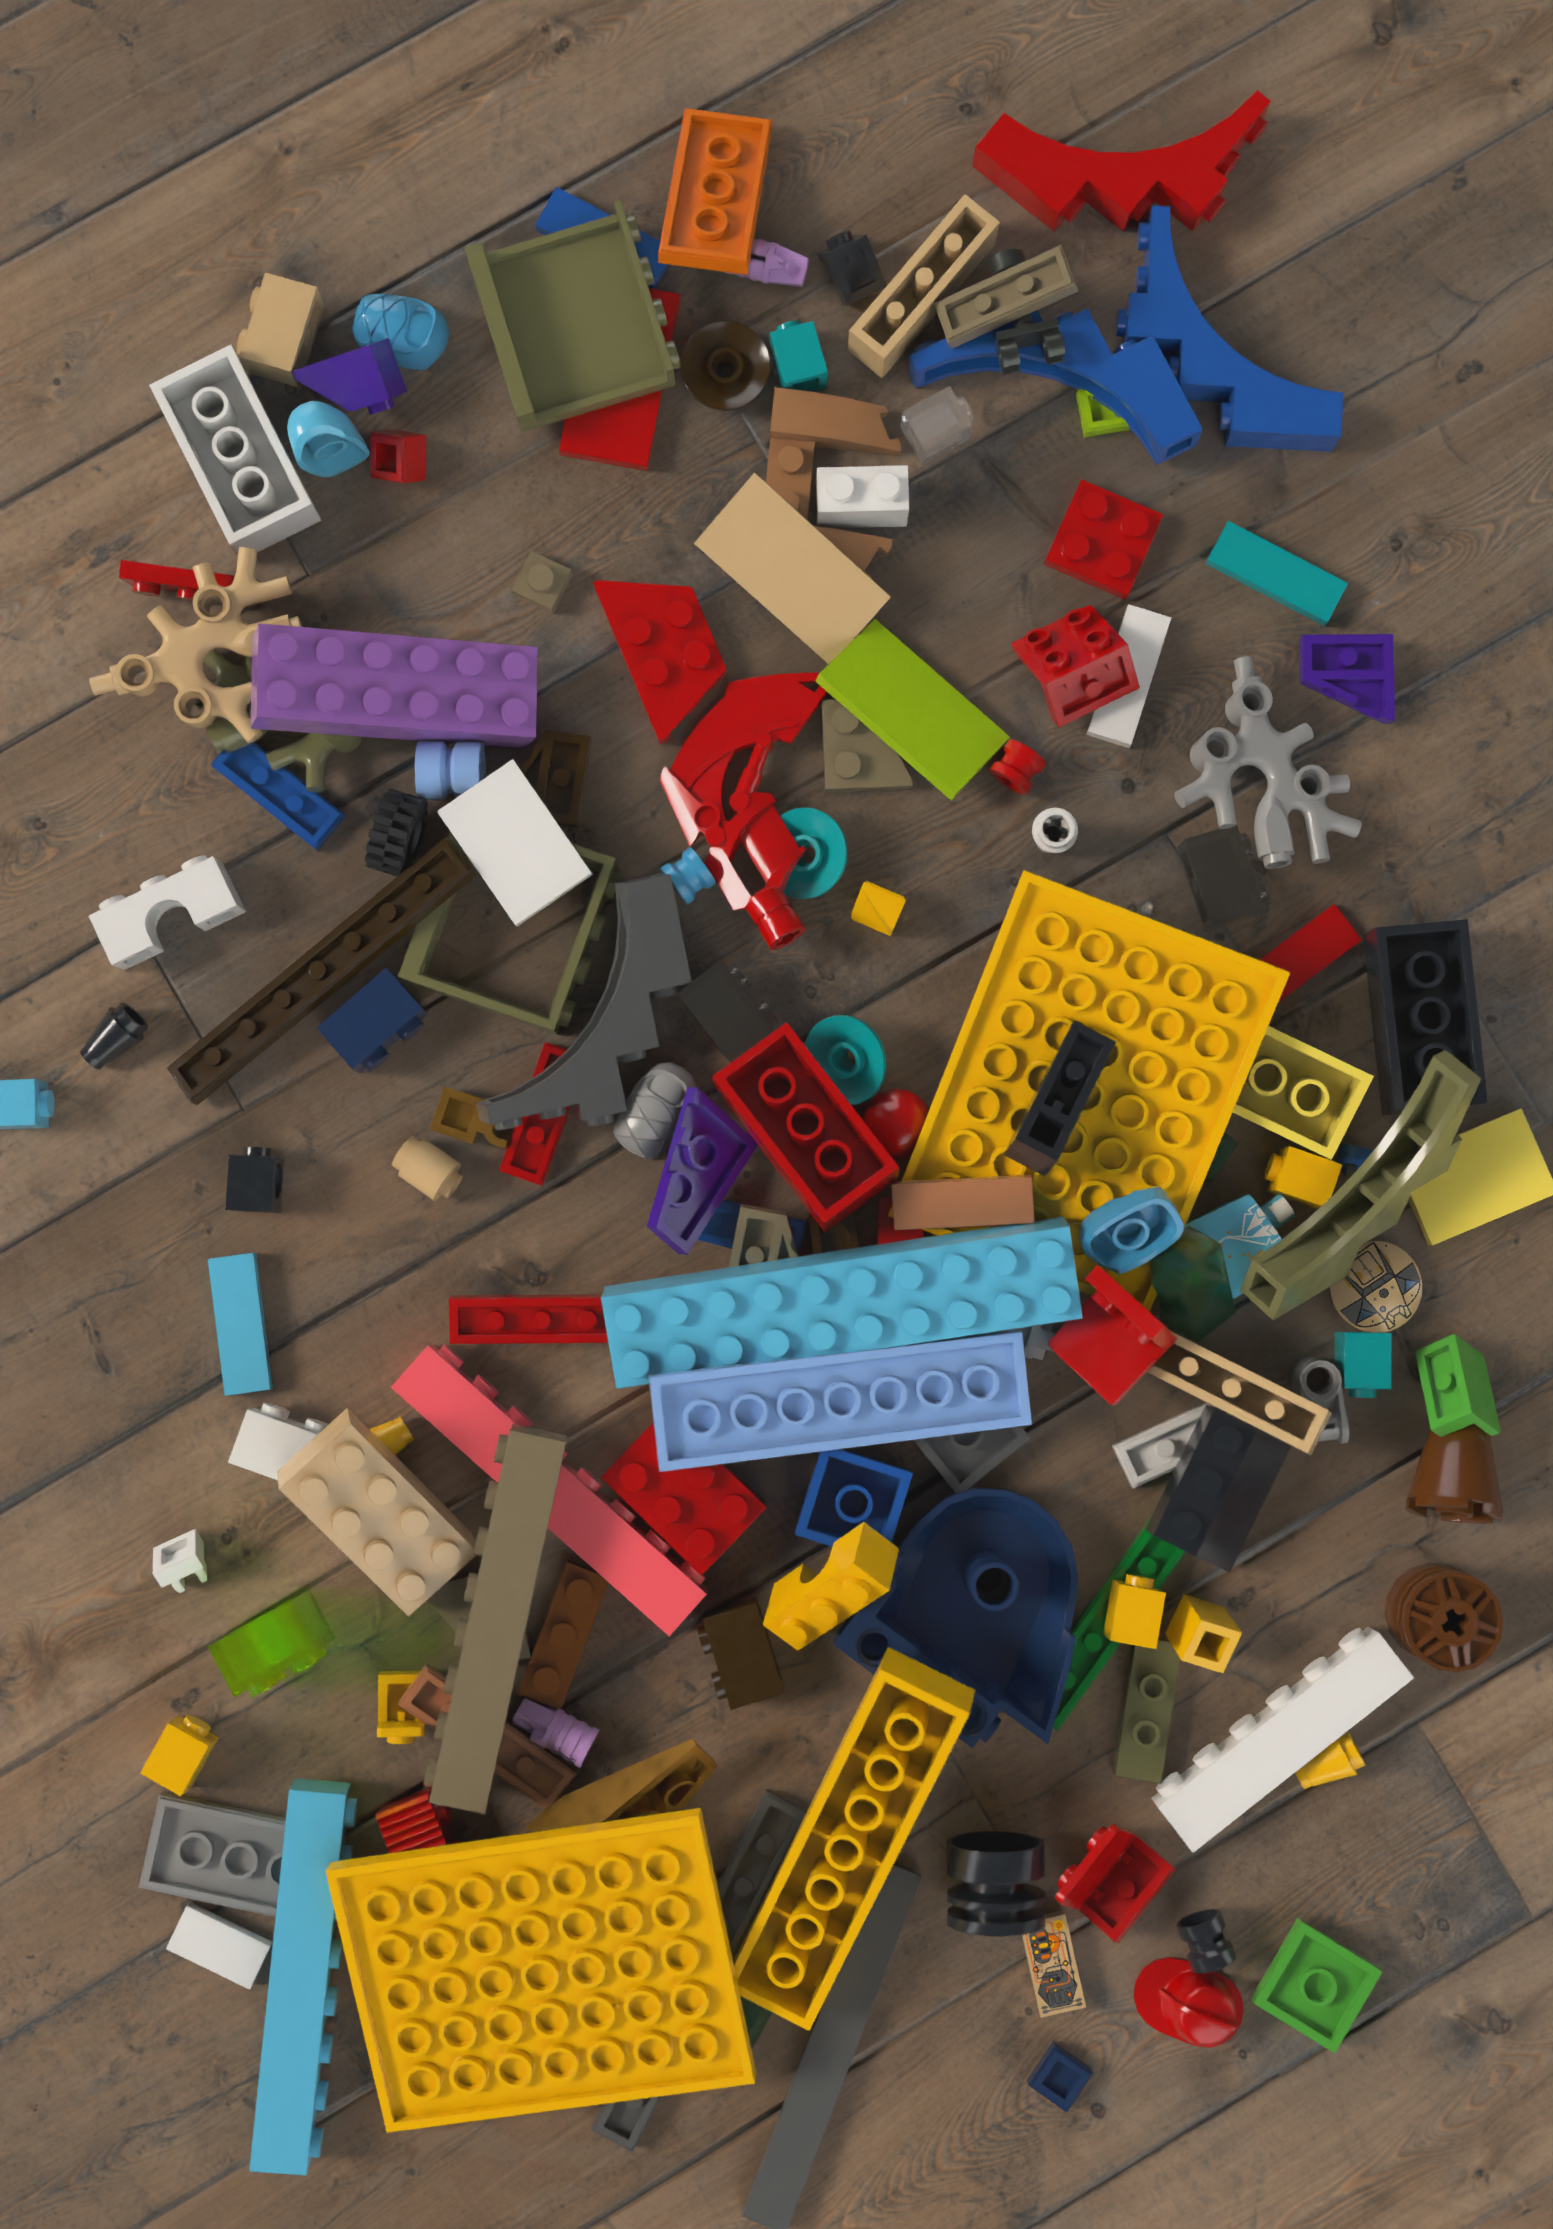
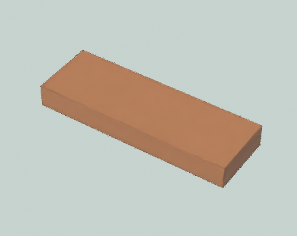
M1032 1174L892 1182L895 1230L1034 1223Z

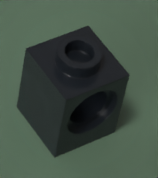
M243 1147V1155L229 1154L225 1210L281 1213L284 1159L271 1156V1148Z

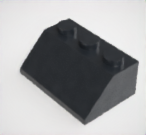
M1206 1405L1145 1530L1208 1563L1231 1572L1291 1447L1215 1407Z

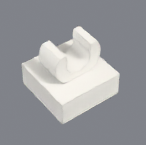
M196 1529L153 1548V1575L161 1588L172 1584V1587L177 1592H184V1577L193 1573L198 1576L202 1583L207 1581L204 1542Z

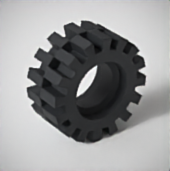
M391 788L388 789V792L383 796V801H380L378 805V813L373 818V828L369 831L368 837H370V840L366 845L367 854L365 856L366 867L398 877L413 864V859L415 860L418 854V845H421L422 832L426 826V823H424L428 815V802H426V799Z

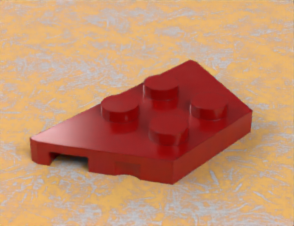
M605 580L593 582L596 594L659 745L663 744L671 737V733L681 721L696 709L701 703L703 696L710 689H713L727 673L726 666L692 586Z

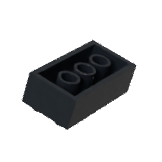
M1468 919L1376 927L1364 934L1363 943L1382 1116L1402 1113L1419 1086L1433 1056L1444 1050L1481 1078L1468 1108L1488 1104Z

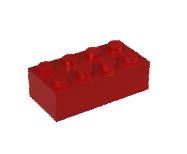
M787 1022L712 1076L715 1090L824 1232L830 1230L899 1178V1166Z

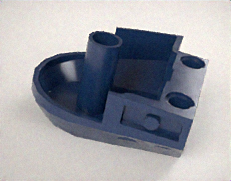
M973 1487L945 1497L920 1517L898 1547L899 1552L890 1591L847 1618L834 1636L833 1643L834 1646L873 1675H875L887 1648L890 1647L974 1689L975 1694L970 1714L958 1736L960 1740L972 1749L979 1740L986 1743L995 1733L1001 1722V1719L997 1716L1001 1710L1048 1744L1069 1673L1076 1637L1071 1632L1078 1588V1574L1073 1546L1057 1520L1033 1499L1007 1489ZM991 1567L998 1568L999 1577L995 1584L989 1587H981L976 1584L978 1576L984 1570Z

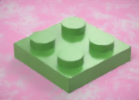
M1298 1917L1253 1993L1251 2000L1258 2007L1331 2052L1336 2053L1383 1971L1377 1965Z

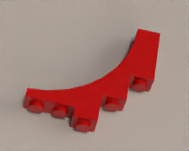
M1257 90L1233 114L1204 133L1171 146L1140 152H1098L1068 146L1031 131L1012 117L1003 113L975 146L972 167L1053 232L1057 230L1064 220L1071 223L1079 215L1086 203L1123 232L1134 219L1138 223L1142 222L1155 203L1160 206H1169L1170 214L1193 232L1203 219L1210 223L1224 206L1226 200L1222 197V194L1229 180L1226 176L1238 162L1240 155L1237 152L1243 144L1248 142L1250 145H1253L1266 129L1269 122L1264 117L1271 100Z

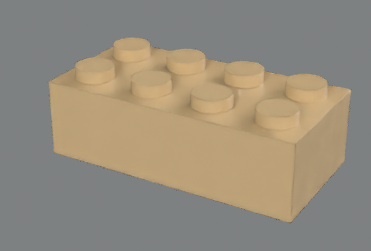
M348 1408L277 1471L279 1490L408 1617L476 1556L474 1555L476 1542L468 1528Z

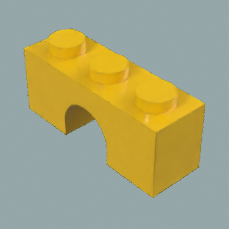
M865 1522L861 1523L833 1543L830 1557L819 1574L803 1563L774 1583L763 1626L797 1651L890 1591L899 1548Z

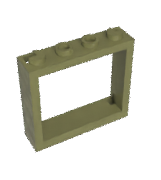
M450 831L448 838L454 843L466 861H468L469 857ZM571 843L589 870L598 873L548 1016L427 974L455 894L416 925L398 977L405 983L559 1035L561 1026L568 1028L573 1019L577 1002L571 1000L576 984L584 985L588 977L592 959L586 956L592 940L599 942L604 932L607 916L601 913L607 897L615 898L614 883L621 882L622 873L617 872L618 864L616 858Z

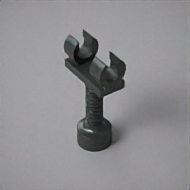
M1006 249L992 256L988 264L990 272L994 276L1026 260L1022 250ZM1027 314L1013 321L1015 328L996 332L995 350L998 354V361L1003 375L1020 372L1018 365L1021 362L1018 349L1042 344L1047 365L1064 361L1065 346L1057 318L1033 324L1031 315Z

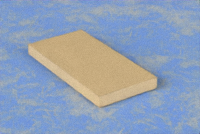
M755 472L694 542L698 548L828 664L854 640L891 598L885 590Z

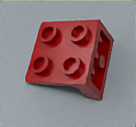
M1091 605L1074 609L1067 613L1065 617L1042 628L1033 629L1024 637L1011 644L1017 657L1041 683L1051 719L1059 728L1140 688L1128 644Z
M1097 1265L1085 1278L1097 1290L1081 1306L1083 1318L1067 1321L1049 1340L1048 1346L1110 1405L1115 1406L1178 1338Z

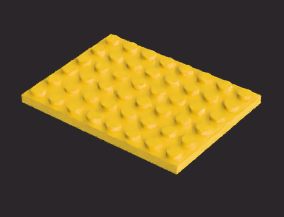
M1023 870L902 1181L1032 1174L1034 1221L1062 1216L1065 1218L1070 1226L1078 1289L1083 1293L1092 1295L1097 1289L1085 1278L1098 1264L1089 1259L1078 1239L1082 1221L1088 1214L1114 1198L1124 1197L1134 1190L1159 1186L1175 1204L1185 1228L1290 972ZM1075 1020L1116 1041L1059 1160L1047 1175L1043 1176L1003 1154L1068 1029ZM893 1204L888 1214L892 1218H894ZM1003 1225L927 1228L922 1230L935 1235H944ZM1180 1238L1153 1259L1125 1273L1118 1275L1109 1269L1100 1267L1150 1312Z
M701 1808L330 1862L328 1865L326 1876L387 2133L755 2084L757 2073Z

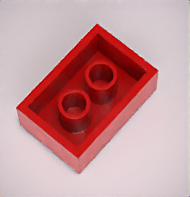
M654 1422L601 1476L701 1576L767 1508V1502L727 1463L660 1472Z

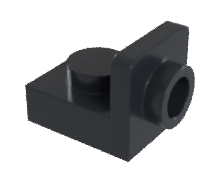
M850 230L843 231L827 239L825 242L828 248L817 253L820 262L827 264L840 299L845 306L887 286L867 234L852 236Z

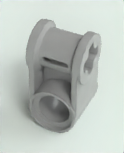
M1317 1357L1301 1359L1294 1365L1291 1371L1292 1392L1332 1413L1327 1422L1328 1425L1325 1426L1318 1442L1337 1440L1339 1444L1348 1443L1349 1423L1344 1406L1340 1371L1332 1363ZM1321 1367L1326 1376L1325 1383L1319 1390L1310 1391L1306 1383L1307 1375L1312 1369Z

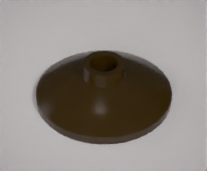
M719 321L700 328L687 341L681 355V376L686 389L699 403L715 410L730 411L747 406L762 393L770 375V357L763 340L752 329L737 322ZM723 366H729L734 370L733 375L728 378L719 376L717 372Z

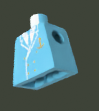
M1246 1194L1188 1220L1181 1236L1226 1299H1235L1242 1294L1240 1289L1252 1259L1282 1240L1276 1229L1295 1217V1213L1286 1199L1280 1194L1261 1207L1258 1206L1250 1194Z

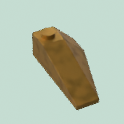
M690 1739L562 1796L555 1803L546 1807L539 1816L526 1826L529 1832L532 1833L672 1812L673 1809L686 1806L718 1765L713 1757L693 1739Z

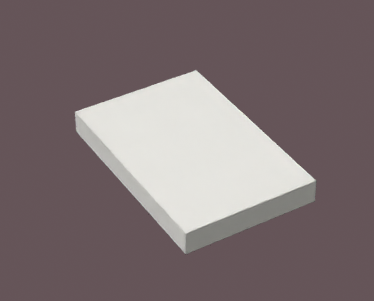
M513 759L437 811L517 927L593 875Z

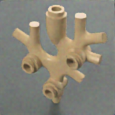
M239 547L235 578L228 587H222L216 582L211 563H201L194 566L193 570L199 590H197L193 597V608L200 618L197 623L189 627L181 626L170 617L162 605L154 608L147 617L163 637L160 649L146 657L138 654L127 655L118 664L110 666L109 673L89 678L93 694L97 696L116 690L118 695L132 693L136 696H148L158 688L160 682L170 683L178 690L174 700V710L177 716L193 728H205L213 723L216 716H219L231 722L248 744L255 741L263 732L261 729H250L251 717L247 713V705L251 702V682L226 688L214 685L204 672L203 662L207 654L216 648H226L240 655L252 657V636L259 623L303 627L299 616L290 618L288 614L254 624H247L241 618V612L247 606L291 595L292 590L288 577L258 582L255 578L257 550L246 547ZM214 603H222L223 608L220 613L210 614V608ZM143 670L146 671L145 680L142 683L135 684L134 677L136 673ZM202 702L204 704L203 712L198 716H192L191 709L193 705Z

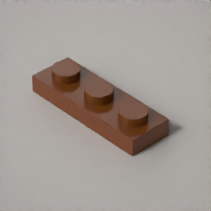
M570 1560L567 1561L517 1694L555 1709L562 1708L609 1584L595 1570Z

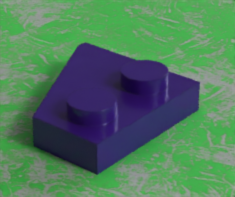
M1393 634L1302 635L1299 638L1301 685L1383 724H1392L1395 721Z

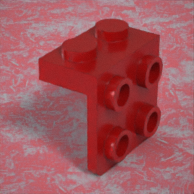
M1112 1824L1109 1828L1103 1826L1098 1829L1086 1846L1090 1852L1079 1866L1072 1864L1062 1874L1057 1882L1060 1890L1056 1894L1055 1900L1062 1906L1079 1910L1113 1942L1119 1943L1176 1871V1868L1134 1831L1117 1824Z

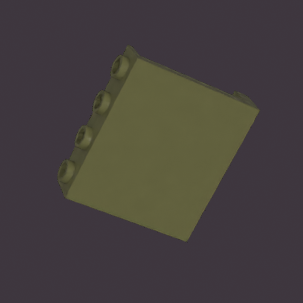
M621 200L614 201L616 211L614 215L485 253L482 242L464 247L521 433L676 386L674 369L681 367L674 341L665 342L661 327L668 325L660 298L654 300L651 298L647 285L654 284L652 270L647 256L638 257L634 244L641 242L634 214L625 216Z

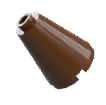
M1471 1424L1443 1437L1438 1436L1429 1428L1406 1500V1510L1409 1513L1427 1518V1509L1435 1510V1514L1441 1515V1521L1489 1524L1492 1523L1493 1518L1499 1522L1502 1521L1503 1507L1491 1435L1475 1424Z

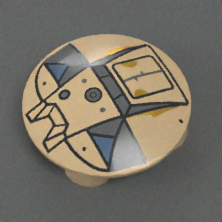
M1369 1241L1361 1245L1348 1276L1330 1286L1331 1298L1341 1317L1353 1327L1364 1332H1388L1405 1324L1416 1312L1422 1296V1279L1414 1260L1404 1250L1391 1243Z

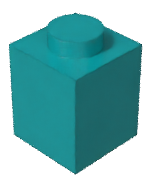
M798 320L789 321L778 326L776 331L770 332V352L781 388L811 392L827 388L828 371L814 321L803 324Z
M1334 1332V1365L1340 1371L1342 1388L1349 1389V1397L1377 1398V1389H1391V1333Z

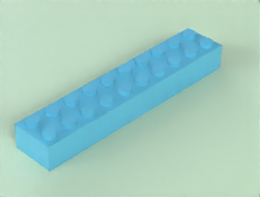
M1063 1216L1036 1220L1034 1223L1003 1225L605 1286L601 1296L616 1389L649 1384L648 1375L876 1350L1083 1318L1070 1226Z

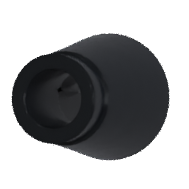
M120 1003L116 1008L110 1007L85 1043V1046L80 1050V1054L92 1067L101 1070L106 1064L144 1040L143 1033L148 1029V1024L135 1009L126 1003Z

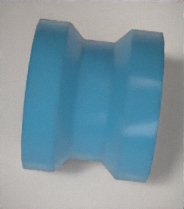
M691 847L683 851L682 858L675 864L667 863L661 867L663 874L671 875L673 888L686 905L694 901L695 893L702 888L710 889L716 885L712 874Z

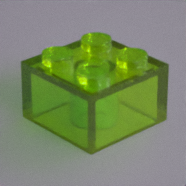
M309 1589L228 1633L207 1647L233 1697L248 1690L251 1698L285 1678L284 1670L290 1667L293 1675L317 1663L320 1658L328 1654L324 1647L333 1641L335 1636Z

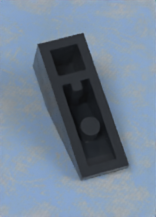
M1075 1020L1072 1022L1003 1154L1004 1156L1043 1176L1047 1175L1059 1160L1116 1041Z

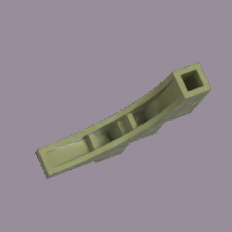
M1446 1050L1433 1056L1419 1086L1379 1145L1344 1185L1304 1223L1281 1241L1252 1259L1240 1291L1272 1320H1275L1347 1277L1361 1245L1396 1225L1411 1193L1448 1171L1462 1141V1138L1456 1133L1481 1078Z

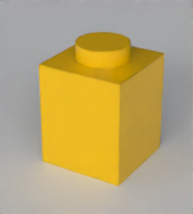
M1291 1146L1281 1148L1279 1155L1273 1153L1268 1161L1264 1179L1270 1182L1266 1192L1274 1195L1280 1194L1286 1199L1319 1209L1332 1197L1342 1164Z
M1126 1574L1125 1582L1112 1580L1103 1636L1110 1641L1152 1649L1157 1648L1166 1593L1159 1588L1153 1587L1154 1579Z
M1183 1594L1165 1635L1182 1661L1223 1673L1242 1632L1224 1606Z
M178 1715L166 1725L140 1774L182 1796L193 1786L219 1737L209 1732L211 1727L203 1720L192 1715H186L185 1718Z

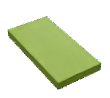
M876 619L819 673L816 682L951 801L1000 751L1010 738L1009 735Z

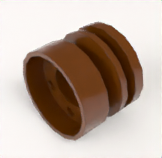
M1433 1563L1412 1567L1395 1580L1387 1594L1385 1618L1389 1633L1403 1650L1438 1670L1458 1673L1476 1668L1492 1656L1501 1640L1503 1615L1498 1599L1485 1583L1453 1567ZM1447 1611L1457 1614L1451 1619L1453 1625L1451 1629L1442 1626L1448 1620Z

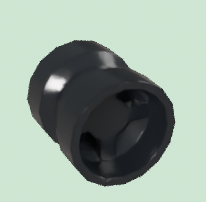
M1207 1909L1198 1911L1177 1922L1176 1926L1180 1938L1189 1945L1190 1951L1187 1958L1193 1973H1209L1222 1969L1233 1963L1237 1958L1232 1943L1226 1940L1223 1935L1226 1925L1220 1910Z

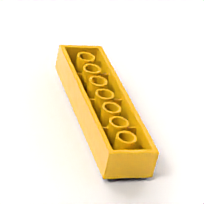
M890 1647L887 1648L735 1956L733 1964L740 1996L808 2031L810 2030L970 1714L975 1694L974 1689Z

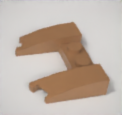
M774 387L766 483L808 520L815 448L900 456L901 443L899 438L889 440L881 419L888 416L887 408L841 396ZM814 526L864 572L877 551L887 556L892 548V539Z

